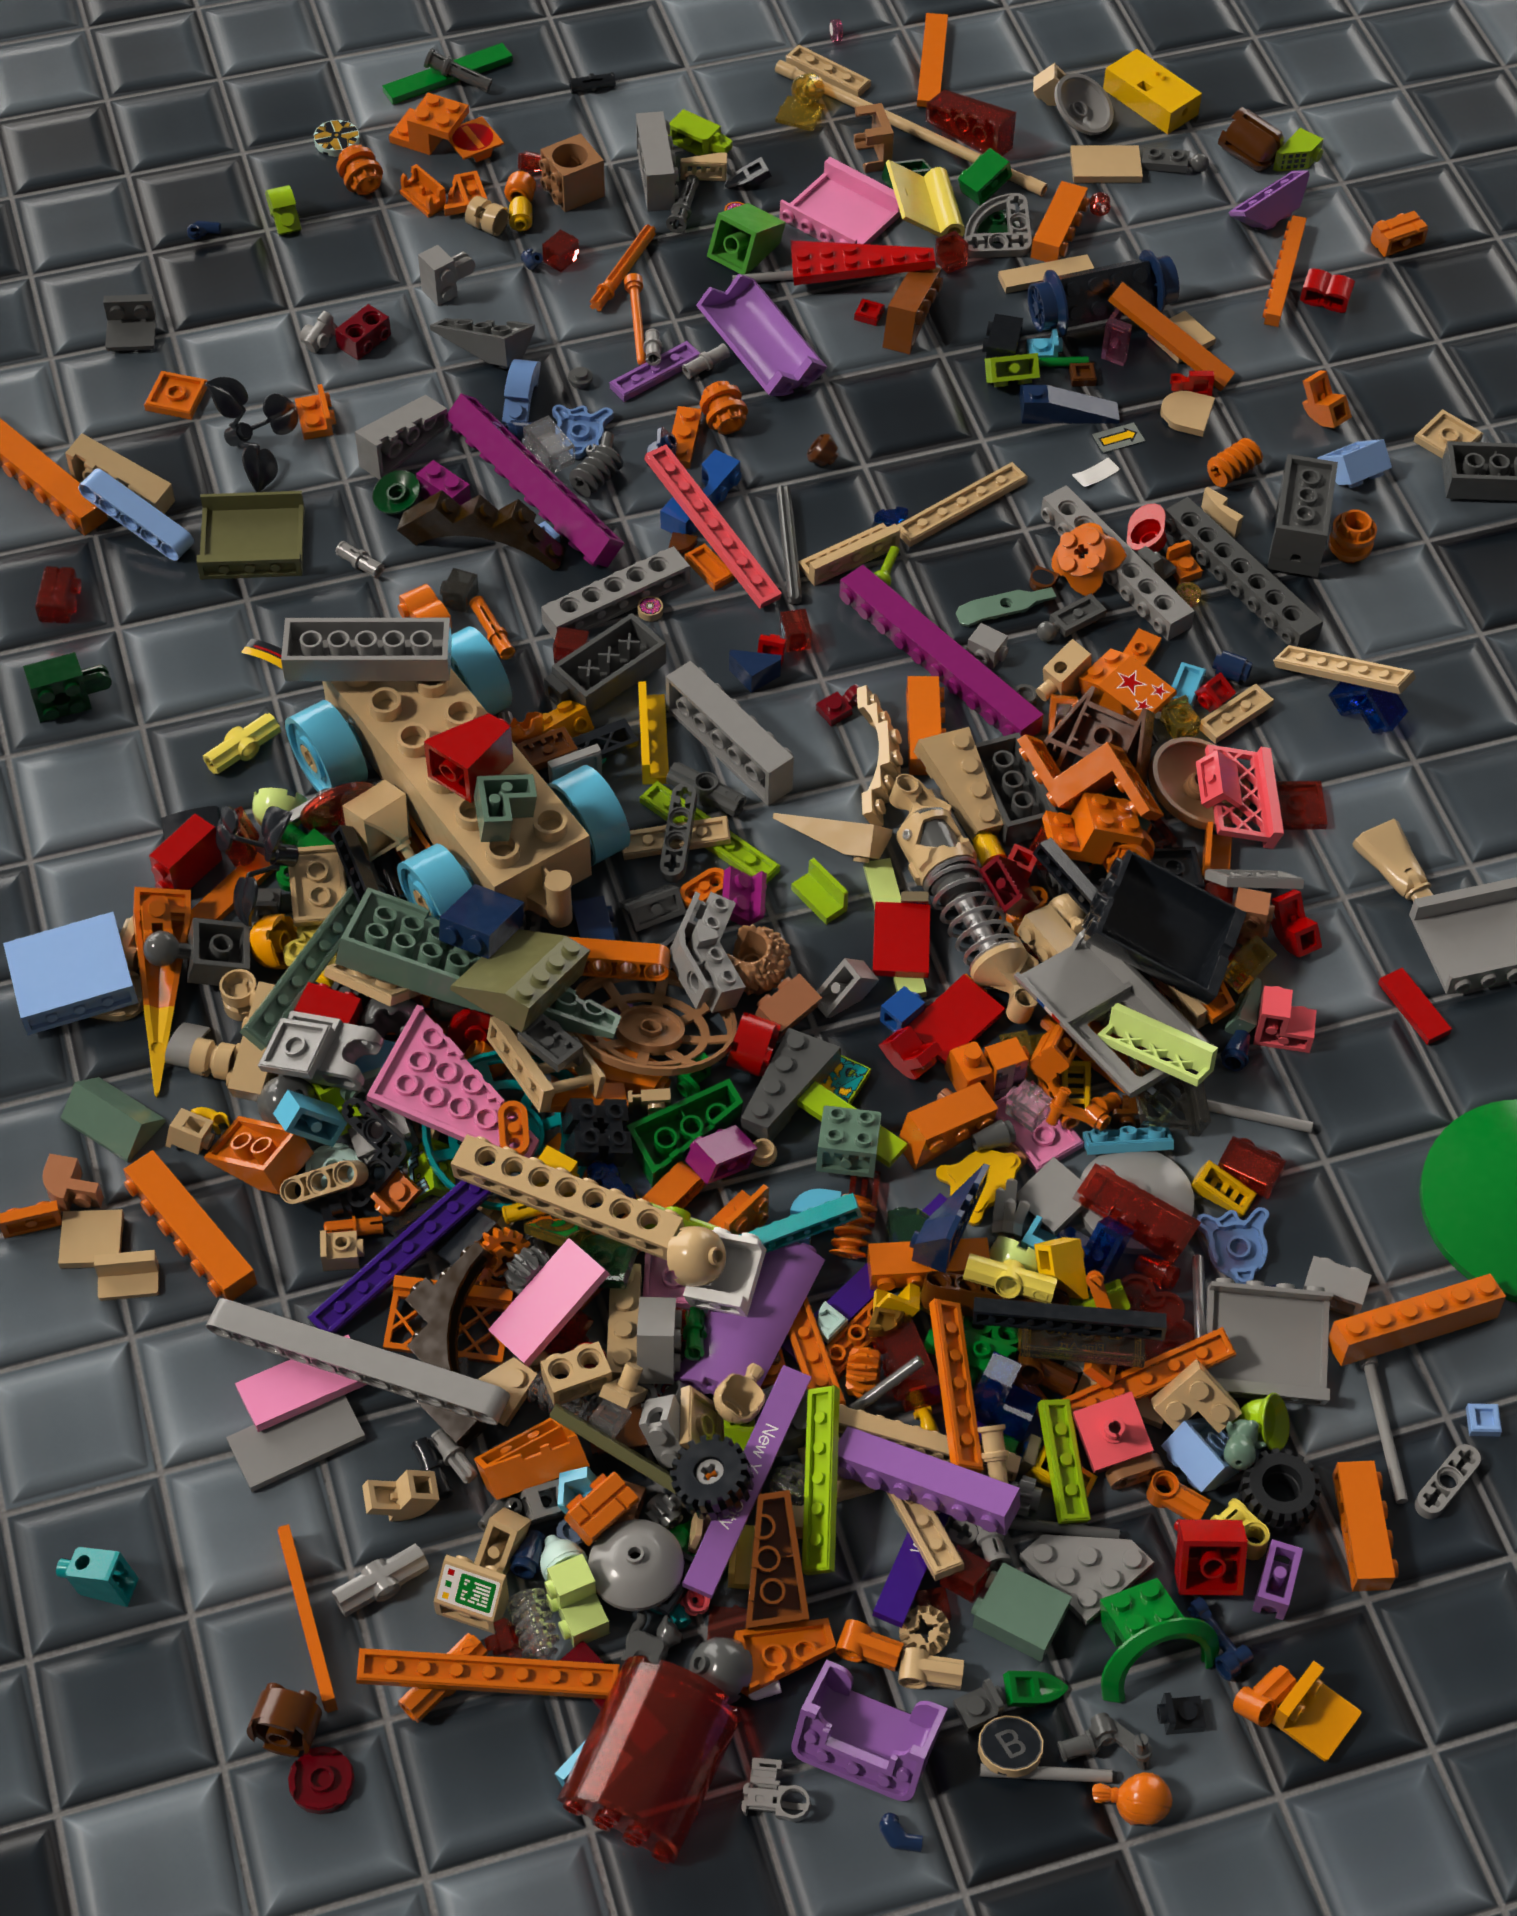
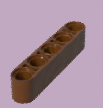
M930 1271L926 1274L920 1295V1305L927 1310H930L929 1303L935 1298L960 1303L962 1316L973 1317L974 1297L1040 1303L1039 1301L1022 1296H1016L1011 1299L1003 1298L994 1288L964 1280L962 1274L943 1273L941 1271ZM1055 1288L1051 1304L1068 1305L1069 1295Z

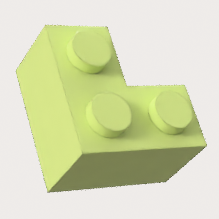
M583 1553L547 1568L548 1581L544 1582L548 1593L546 1594V1599L552 1613L555 1611L559 1613L562 1621L558 1622V1626L564 1640L570 1639L573 1647H575L581 1641L587 1644L610 1634L609 1621L596 1594L595 1579Z

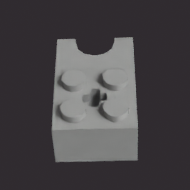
M291 1010L287 1019L331 1025L334 1029V1033L313 1078L302 1079L320 1085L353 1091L361 1090L366 1078H364L361 1070L354 1063L364 1055H377L380 1052L384 1043L381 1035L375 1029L343 1023L341 1019Z

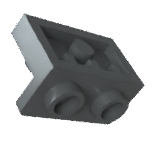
M541 1014L523 1033H517L519 1042L557 1072H560L572 1061L578 1066L584 1063V1048L581 1041L575 1036H570L562 1029L558 1022L555 1020L551 1021L544 1014Z

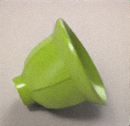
M1272 1392L1266 1398L1252 1400L1244 1404L1240 1409L1242 1414L1232 1423L1241 1419L1256 1421L1259 1424L1258 1440L1267 1444L1266 1447L1271 1451L1279 1448V1451L1283 1449L1289 1437L1290 1423L1288 1411L1281 1396Z

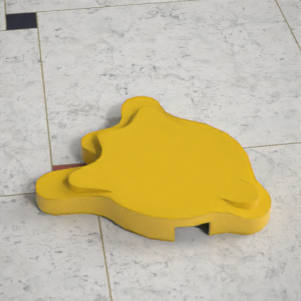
M983 1149L969 1154L957 1164L940 1165L936 1169L937 1179L950 1186L951 1196L984 1163L990 1165L987 1183L969 1220V1225L978 1226L982 1222L986 1211L995 1204L996 1189L1001 1187L1005 1190L1006 1181L1010 1178L1016 1179V1174L1021 1168V1159L1017 1154Z

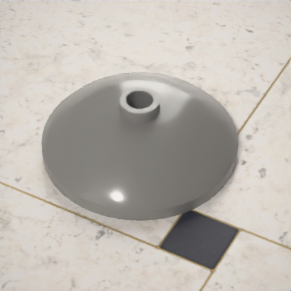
M1079 73L1067 74L1059 80L1055 87L1054 97L1057 109L1064 121L1073 129L1087 135H1099L1105 132L1112 124L1114 117L1113 106L1106 91L1095 80Z
M633 1519L611 1526L598 1537L591 1549L588 1566L595 1579L596 1592L605 1602L622 1610L643 1611L662 1604L676 1591L683 1577L684 1557L678 1540L664 1526L649 1520ZM637 1552L640 1556L632 1559L629 1557L630 1554Z

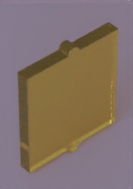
M787 96L783 105L779 106V113L775 118V122L813 131L817 122L821 121V114L825 109V105Z

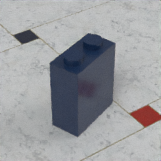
M474 884L440 916L439 940L489 959L523 926L524 902Z

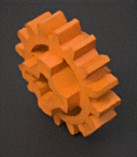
M494 1227L493 1235L484 1232L482 1234L484 1241L482 1243L479 1242L494 1257L479 1274L477 1281L480 1282L481 1286L509 1289L505 1283V1276L497 1277L503 1275L508 1269L506 1263L514 1259V1254H520L522 1248H528L531 1243L524 1239L523 1234L516 1230L513 1232L512 1229L504 1227L502 1231Z

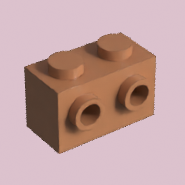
M1238 887L1234 906L1247 914L1236 943L1244 946L1260 947L1262 937H1268L1270 921L1272 922L1275 905L1270 904L1271 893Z
M800 973L793 979L790 977L784 979L778 985V991L772 996L769 993L766 994L756 1004L758 1006L755 1013L756 1016L781 1024L777 1041L785 1035L788 1028L792 1029L814 1011L822 999Z

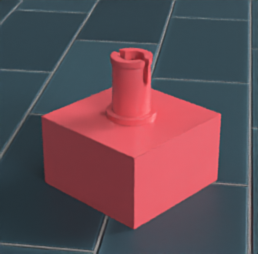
M1132 1391L1079 1409L1072 1414L1075 1427L1094 1475L1107 1471L1117 1464L1151 1454L1154 1451Z

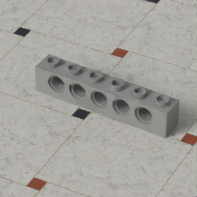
M674 546L660 551L623 570L616 571L612 575L594 581L588 586L572 591L555 601L548 602L541 607L542 624L557 644L636 608L638 602L644 597L654 596L658 598L690 583V565Z

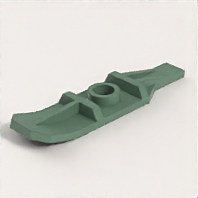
M1052 587L1033 592L1015 590L965 603L958 607L956 616L960 625L970 627L985 620H995L998 617L1020 612L1025 613L1032 606L1056 599V595Z

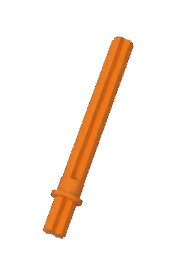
M647 224L643 227L606 280L597 286V292L590 300L591 309L596 308L597 311H601L607 301L614 297L617 287L656 235V228Z

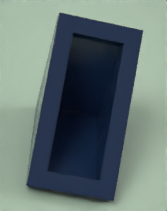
M730 649L729 671L752 693L781 676L782 655Z

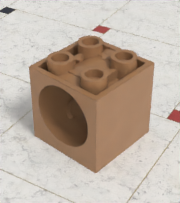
M581 133L540 149L541 186L544 191H548L554 203L559 205L564 212L605 196L604 160Z

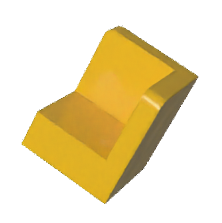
M909 1283L898 1296L877 1288L874 1291L873 1311L874 1307L904 1311L905 1318L902 1326H905L920 1310V1286Z

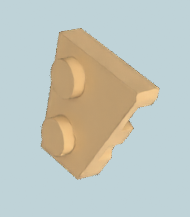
M515 1357L478 1378V1380L501 1387L510 1394L509 1401L499 1420V1423L507 1427L541 1376L537 1371Z

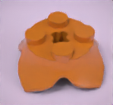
M1085 523L1061 536L1060 544L1054 552L1051 565L1054 572L1059 573V576L1066 577L1069 585L1076 592L1087 596L1089 594L1093 595L1099 590L1103 583L1104 572L1118 568L1127 555L1122 545L1115 538L1103 533V528L1100 525ZM1087 551L1088 554H1084L1085 558L1081 559V555Z

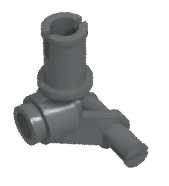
M1099 1713L1091 1718V1726L1088 1730L1084 1731V1735L1057 1742L1063 1762L1087 1754L1096 1756L1102 1746H1110L1116 1742L1137 1760L1136 1763L1139 1769L1145 1770L1144 1763L1147 1769L1151 1765L1152 1747L1148 1743V1737L1142 1733L1140 1738L1138 1734L1135 1736L1109 1717L1107 1713Z

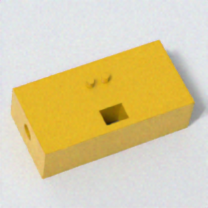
M1138 49L1106 67L1103 89L1167 135L1199 114L1202 93Z

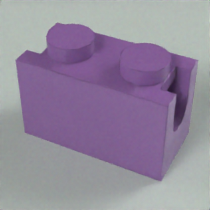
M1271 1540L1252 1611L1260 1613L1261 1609L1268 1613L1277 1612L1275 1618L1284 1619L1290 1604L1303 1548ZM1276 1555L1285 1556L1290 1559L1289 1564L1276 1561L1274 1557Z

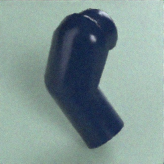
M196 221L187 228L188 237L194 240H198L208 233L221 234L220 222Z
M531 248L522 252L521 260L529 270H534L543 261V256L539 252L532 253L534 249Z
M886 1813L882 1816L879 1823L880 1832L891 1848L921 1852L923 1835L906 1833L899 1823L898 1816L894 1813Z

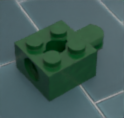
M75 652L23 666L40 723L92 709L88 694L107 690L112 685V680L106 666L100 664L81 670Z

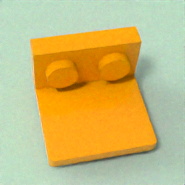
M1313 1661L1277 1709L1272 1724L1318 1758L1327 1762L1359 1719L1361 1710L1320 1680L1324 1667Z

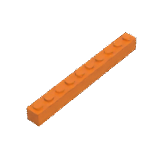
M1292 215L1291 221L1288 220L1286 228L1288 230H1285L1284 239L1286 240L1282 242L1278 257L1280 259L1277 260L1276 264L1278 269H1275L1273 275L1275 279H1272L1270 288L1273 289H1269L1268 298L1270 299L1266 300L1265 308L1267 309H1264L1262 316L1265 318L1264 324L1279 327L1307 218Z

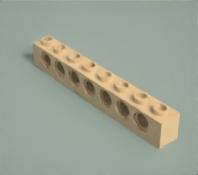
M467 1134L450 1163L453 1175L457 1179L664 1260H667V1249L672 1236H677L680 1232L679 1229L684 1227L683 1218L675 1211L669 1209L661 1210L653 1207L650 1202L644 1199L635 1200L626 1196L618 1189H607L599 1186L596 1181L590 1178L581 1179L573 1176L564 1168L557 1167L555 1169L545 1165L538 1158H527L519 1155L510 1147L501 1148L493 1145L488 1139L481 1136L475 1138ZM488 1161L494 1162V1163H493L492 1165H490V1166H483V1164H484L485 1162H488ZM513 1172H521L517 1176H509ZM540 1182L548 1183L543 1187L536 1186ZM565 1193H575L571 1197H563ZM593 1203L602 1204L597 1208L589 1207ZM619 1214H629V1216L626 1218H617ZM648 1224L656 1225L653 1229L644 1228Z

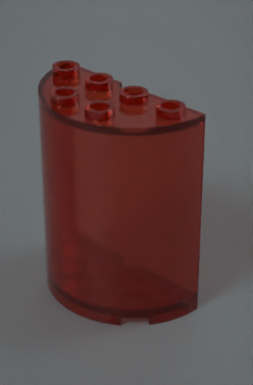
M645 1656L629 1657L624 1661L557 1800L563 1803V1808L568 1812L578 1816L582 1813L593 1819L592 1823L601 1830L607 1832L611 1831V1828L619 1830L623 1833L622 1840L628 1845L636 1848L642 1846L651 1851V1856L665 1864H669V1862L674 1864L741 1721V1712L738 1707L727 1704L729 1696L721 1689L681 1666L664 1660H660L659 1664L655 1665Z

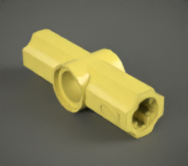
M265 713L245 728L240 726L234 727L226 734L224 742L203 755V760L214 775L221 773L240 759L248 761L258 753L262 744L281 732L280 725L273 715Z
M972 1253L969 1254L963 1275L964 1280L994 1288L1003 1298L1011 1299L1016 1296H1022L1050 1304L1057 1283V1278L1026 1270L1017 1260L1009 1259L999 1262Z

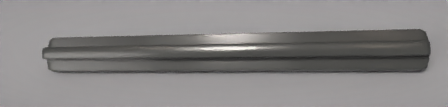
M787 485L784 487L779 486L777 488V502L788 602L791 605L800 604L802 602V591L791 491Z

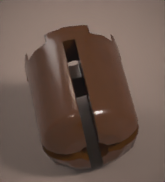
M1241 107L1231 117L1234 121L1230 124L1227 131H1222L1218 145L1252 170L1264 171L1274 164L1276 152L1284 145L1285 137L1282 131L1249 109Z

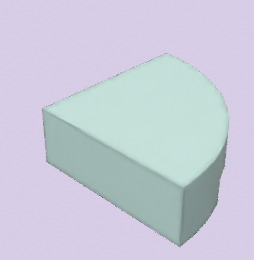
M825 1301L820 1307L817 1325L819 1326L822 1339L828 1344L847 1325L848 1319Z

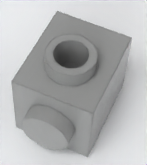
M980 623L968 639L967 651L982 664L994 669L999 661L1003 662L1009 652L1007 647L1008 635Z

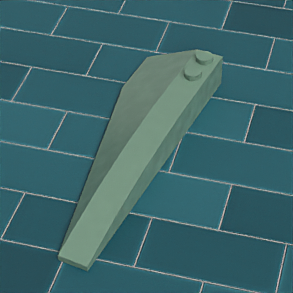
M368 887L340 939L335 964L445 1002L490 1014L450 990L451 985L482 956L440 941V920L430 916V910ZM568 988L542 1013L551 1021L555 1020L564 1031L612 1039L622 1017L591 999L586 1001L580 999L576 991Z

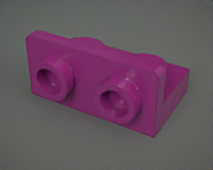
M733 866L724 870L722 897L736 902L729 920L741 926H750L764 917L766 911L767 873L760 871L751 877Z

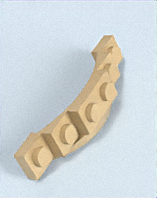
M865 685L857 688L858 710L868 723L877 730L879 756L868 791L862 793V814L870 824L884 826L883 814L886 813L885 803L890 802L889 796L895 780L901 775L900 765H903V758L900 753L899 744L902 743V738L899 730L894 729L891 725L888 712L882 710L877 694H873Z

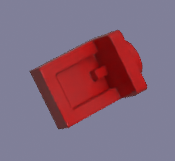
M1220 672L1196 690L1195 694L1198 696L1200 705L1211 713L1235 695L1236 691Z

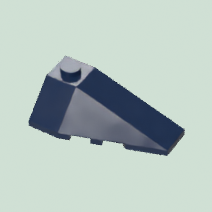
M984 1163L924 1222L920 1232L915 1230L909 1246L913 1248L912 1261L946 1273L987 1183L990 1165Z

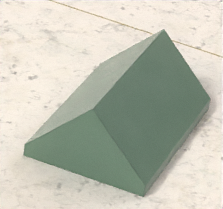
M100 1077L75 1082L61 1115L63 1122L127 1163L166 1122L165 1118Z

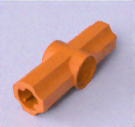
M467 1633L447 1654L487 1656L488 1650L477 1637ZM412 1687L398 1700V1704L412 1720L419 1723L444 1697L451 1696L456 1690Z

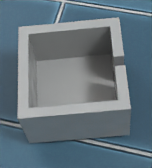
M639 1297L637 1365L643 1368L638 1381L639 1384H674V1372H680L681 1353L675 1352H681L682 1310H676V1298Z

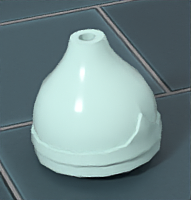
M549 1535L545 1538V1547L540 1561L541 1572L545 1581H548L547 1568L582 1553L588 1564V1556L577 1543L568 1539H560L556 1535Z

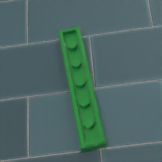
M500 43L455 59L454 62L480 74L513 62V56L505 45ZM430 68L382 85L383 93L394 105L461 80L450 75L443 76L441 72Z

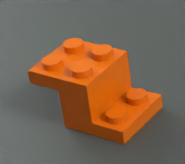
M427 93L416 109H408L390 133L389 141L392 144L431 155L442 139L449 140L468 115L469 105Z
M1083 792L1071 815L1046 810L1042 817L1047 839L1052 838L1070 859L1102 865L1114 842L1140 846L1144 836L1138 816L1133 813L1128 805L1130 800L1104 796L1099 793Z

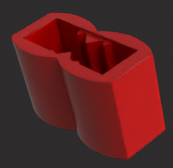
M1309 269L1300 301L1310 306H1323L1330 311L1344 313L1346 312L1355 281L1344 275H1331L1329 272L1321 269Z

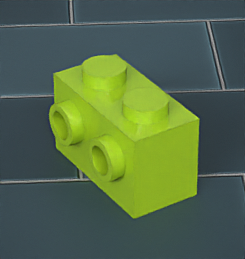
M1038 353L985 358L987 383H994V387L1009 386L1008 381L1017 380L1018 385L1032 383V378H1040Z

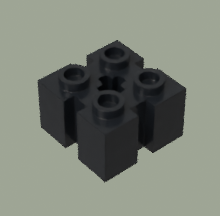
M570 1098L561 1112L563 1134H570V1137L564 1144L565 1155L576 1160L578 1166L589 1167L593 1160H599L600 1167H623L633 1154L630 1131H623V1128L629 1121L627 1100L604 1099L600 1105H594L591 1098Z

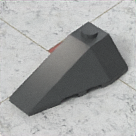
M445 318L431 324L430 330L483 361L505 369L510 368L514 359H523L535 331V325L517 321H507V325H495V320L473 324L472 319Z

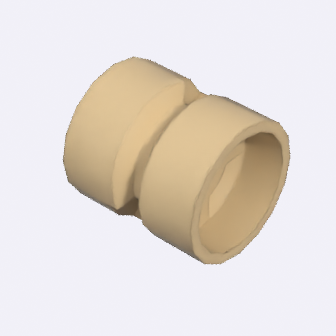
M481 196L473 197L465 212V221L468 225L482 229L493 236H499L504 231L509 219V211L506 207L492 203Z
M234 969L227 972L221 978L219 983L220 993L227 1016L233 1020L243 1021L245 1016H249L251 1009L249 1005L250 995L253 990L257 989V983L254 975L248 970Z
M197 1038L190 1054V1073L205 1077L212 1073L215 1079L226 1081L227 1074L230 1069L233 1070L236 1061L234 1059L236 1045L221 1042L217 1046L214 1040Z

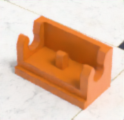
M417 164L411 166L412 175L409 180H407V176L404 173L401 175L400 194L429 218L444 209L446 204L445 188Z

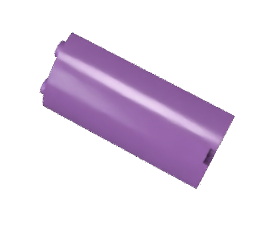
M738 274L725 292L709 287L696 305L768 395L784 396L792 394L793 389L801 385L804 388L807 387L827 369L824 362L753 278Z
M797 1242L765 1253L748 1316L743 1317L708 1310L704 1318V1326L707 1330V1337L704 1339V1356H700V1360L697 1361L689 1360L684 1356L680 1364V1372L675 1373L674 1381L679 1380L686 1386L690 1385L704 1395L709 1393L714 1395L715 1389L728 1375L736 1373L745 1376L747 1366L755 1363L764 1370V1375L757 1381V1385L761 1387L825 1259L816 1253L817 1251L813 1246Z

